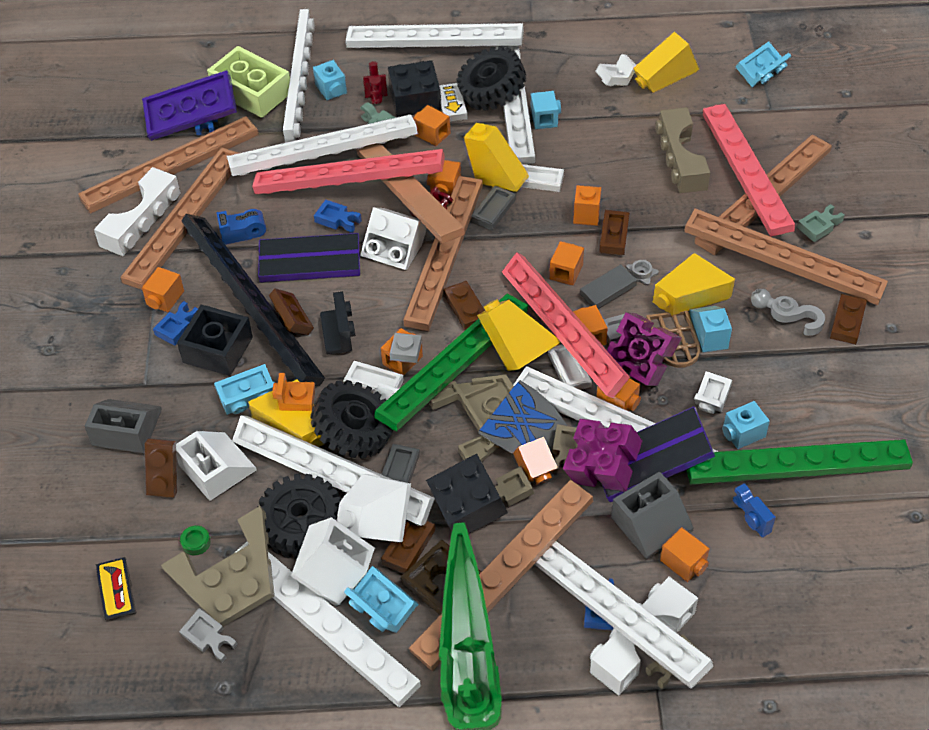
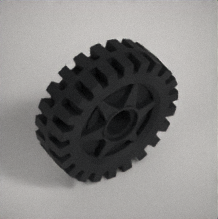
M499 46L498 49L490 47L489 52L487 49H484L481 55L478 53L474 54V59L469 58L466 61L468 65L463 64L461 67L462 71H459L457 74L459 77L456 81L457 86L466 103L472 108L475 107L476 110L482 108L484 111L488 110L489 107L492 110L497 109V104H500L502 107L506 105V100L511 102L514 99L512 95L518 96L520 93L519 89H523L525 86L523 82H526V71L519 56L514 50L508 47L504 49L502 46Z
M341 380L336 381L335 384L330 383L321 391L313 406L310 416L312 418L311 425L315 427L314 432L317 436L322 435L320 440L324 444L330 442L328 448L333 451L336 447L339 448V454L341 455L349 452V457L356 458L359 454L360 459L366 458L368 455L370 457L375 456L376 453L382 451L394 431L375 418V410L386 401V398L380 400L381 394L378 391L373 394L371 387L367 386L364 389L362 388V383L356 382L354 386L352 381L346 380L344 384Z
M294 474V480H290L289 476L283 477V484H280L278 480L272 483L273 490L268 487L264 491L265 497L261 496L259 500V506L266 513L265 528L269 539L267 546L269 548L272 547L273 552L278 555L282 551L283 557L290 558L291 554H294L295 559L298 558L309 525L331 517L337 521L339 503L341 501L338 491L332 487L329 481L324 483L322 477L317 476L313 480L312 474H306L304 479L301 478V474Z

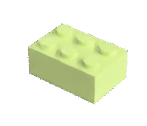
M239 46L207 70L208 76L228 70L231 76L235 104L261 118L288 97L289 71Z

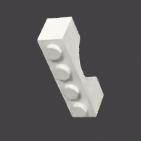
M152 167L138 182L143 197L142 202L128 212L108 214L94 229L99 247L124 256L133 248L140 237L150 229L151 225L163 215L169 205L178 198L180 189L176 176Z
M668 577L662 584L657 583L651 589L648 599L643 605L641 603L638 604L677 633L695 614L698 597L671 577ZM615 628L611 632L610 639L606 644H599L590 655V673L617 695H620L639 674L641 660L636 653L634 643Z

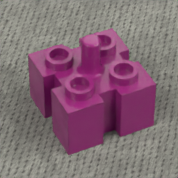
M625 312L616 331L622 335L618 342L611 341L607 351L624 371H631L629 376L647 386H658L667 368L662 362L665 357L673 356L682 337L665 328L653 327L654 322L637 313Z
M580 419L573 437L578 445L576 449H569L563 470L578 485L595 487L597 481H600L605 489L626 492L633 472L628 463L629 460H637L642 444L641 438L632 425L611 422L610 426L605 428L601 421Z

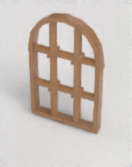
M687 310L673 316L669 312L646 315V319L650 321L659 319L662 328L672 333L676 332L682 337V345L677 346L676 350L682 349L685 351L688 361L678 362L674 352L672 356L673 361L665 357L663 362L672 367L685 368L693 365L698 360L700 342L697 339ZM685 315L688 326H680L677 316ZM673 317L676 328H666L663 318ZM690 330L695 343H686L682 331ZM696 347L697 354L692 359L688 348Z

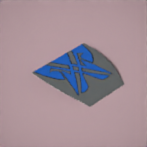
M519 380L478 433L512 454L519 446L544 437L552 454L557 424L567 426L556 408L544 396Z

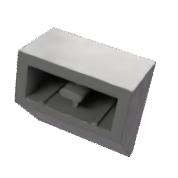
M107 399L93 405L85 424V429L92 446L145 453V442L151 438L162 408L156 405Z
M661 472L654 474L613 499L611 518L646 559L660 552L662 546L681 527L689 533L693 531V525L678 491Z

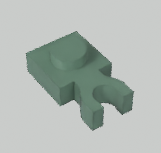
M830 204L823 213L816 210L799 220L797 228L813 242H816L832 232L834 225L842 223L844 214L840 212L838 215H832L834 206Z

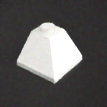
M362 474L340 501L337 522L359 537L403 542L411 484Z

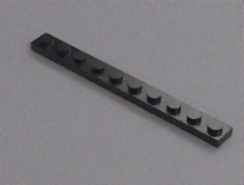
M185 214L181 222L186 227L187 233L195 239L199 249L209 258L210 264L220 273L221 279L228 284L233 291V295L245 307V312L253 318L257 328L269 340L270 346L278 352L282 362L295 375V380L298 379L299 382H314L315 386H320L325 380L324 375L293 334L284 326V322L206 218Z

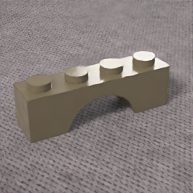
M688 107L660 110L659 120L656 121L655 128L657 135H661V149L666 151L667 167L672 169V183L677 185L679 193L708 190L710 170L705 156L691 153L682 146L691 141L693 121Z

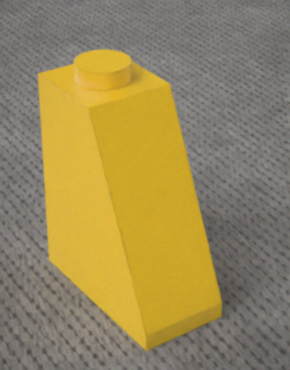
M673 32L633 69L637 75L635 80L643 89L647 87L654 93L696 73L699 67L690 45L677 33Z
M476 123L464 136L475 179H481L483 185L498 186L517 192L529 175L497 126Z
M693 253L655 284L652 302L660 309L671 313L672 316L677 315L680 312L689 311V309L701 308L728 300L732 296L735 278Z
M495 299L483 306L485 311L477 315L508 371L522 368L560 343L556 336L510 300L499 302L498 299Z
M273 391L248 401L253 419L317 447H321L324 444L320 440L322 435L317 436L314 432L315 427L311 425L312 418L310 416L312 411L279 410L278 400L273 399Z

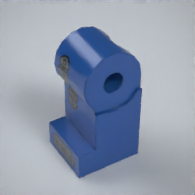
M249 209L244 213L227 215L226 211L216 212L221 238L225 245L261 237L266 232L263 214L258 209Z

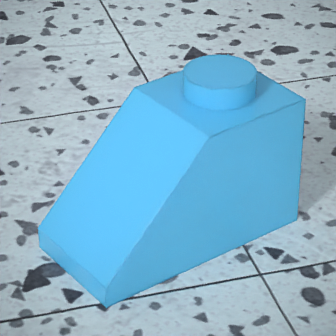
M709 306L689 309V315L702 352L728 349L732 327L725 308Z

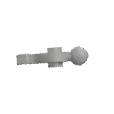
M762 288L756 289L751 295L753 306L760 309L770 308L771 315L779 322H793L802 318L813 319L815 322L805 324L804 335H816L823 329L825 314L816 306L803 305L798 307V303L793 298L780 296L774 299L771 298L769 291Z

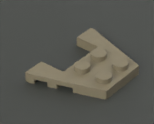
M507 375L474 378L472 382L461 384L452 381L429 404L435 410L459 400L479 431L514 386ZM481 435L458 445V452L463 460L477 453L482 462L500 446Z
M261 506L237 519L249 544L197 575L189 555L184 551L161 565L223 627L275 596L271 560L268 556L267 547L269 539L265 528L266 513Z

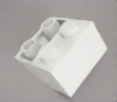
M373 207L360 256L407 270L423 244L427 227L418 218L385 208Z
M196 431L176 444V457L179 466L209 501L257 471L252 462L225 432Z
M332 517L309 525L291 577L334 606H337L347 596L344 593L347 587L353 589L367 573L375 548Z

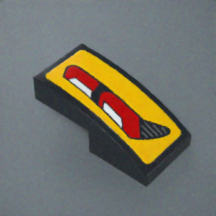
M126 557L96 564L105 620L109 621L136 614Z

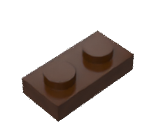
M605 210L599 253L625 255L630 212Z
M467 280L443 289L445 299L464 330L479 319L477 315L485 311Z
M274 288L269 297L274 304V309L285 322L284 326L292 333L309 335L314 327L295 295Z
M841 294L830 339L857 344L867 303L866 299Z
M148 439L145 442L146 495L174 498L177 494L176 441Z
M406 519L403 542L392 541L381 558L382 565L404 574L417 562L436 531L435 524L426 521L424 525L420 526Z

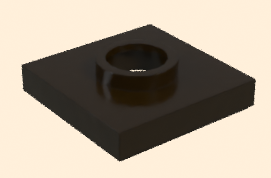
M442 539L400 577L402 584L439 615L442 614L444 589H439L432 582L436 576L446 574L450 545Z

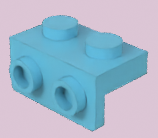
M767 42L740 61L735 67L751 87H754L759 82L763 85L773 77V72L779 74L788 66L786 62L791 57V54L787 53L781 57L771 43Z
M264 364L215 382L214 386L225 413L228 415L230 413L239 414L247 410L249 407L248 401L273 391V384L275 382H272Z
M374 566L369 569L354 590L347 587L344 591L351 598L348 603L362 614L366 611L372 617L369 620L370 623L382 632L387 629L397 633L418 606L414 599Z

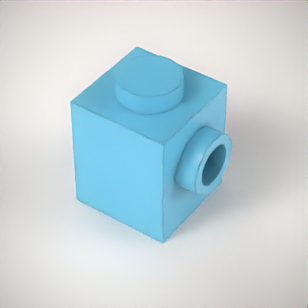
M334 60L313 67L315 85L326 101L347 93L345 75Z
M554 91L531 93L530 111L534 128L558 127V114H561L560 100H556Z
M753 401L727 412L722 430L726 439L732 441L735 447L740 449L765 438L770 421L757 403Z

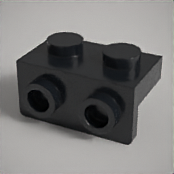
M343 291L333 293L335 310L320 312L325 350L328 355L352 351L351 337L356 336L354 322L348 321L347 318L352 317L350 301L345 302Z

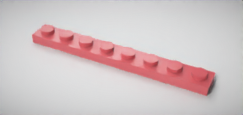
M726 104L703 108V117L770 237L794 232L795 223Z
M443 149L263 171L256 173L252 188L255 194H271L279 191H294L296 189L318 188L328 185L338 186L344 183H362L369 180H386L393 177H410L426 173L434 174L443 171L445 156Z
M516 252L502 271L504 276L605 395L614 398L630 376L523 255Z

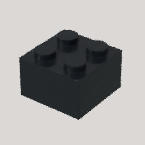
M433 60L388 67L389 88L397 118L416 115L427 105L441 111V89Z
M201 304L177 342L182 362L231 376L253 338L249 317Z
M477 453L426 480L451 531H453L455 523L465 522L468 534L508 513Z

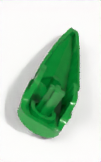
M465 522L455 523L451 535L440 634L441 701L445 707L448 721L455 730H492L499 724L502 718L499 669L495 663L484 592Z

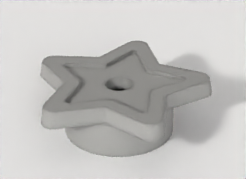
M645 259L626 265L627 270L637 282L640 281L646 286L650 285V278L659 273V270L652 268L651 263Z

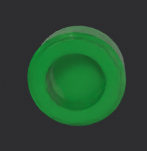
M195 525L186 528L182 532L180 543L185 553L196 556L208 550L211 539L204 527Z

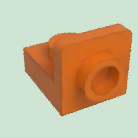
M279 373L278 383L273 384V399L278 400L279 410L312 411L315 383L287 382L286 374Z

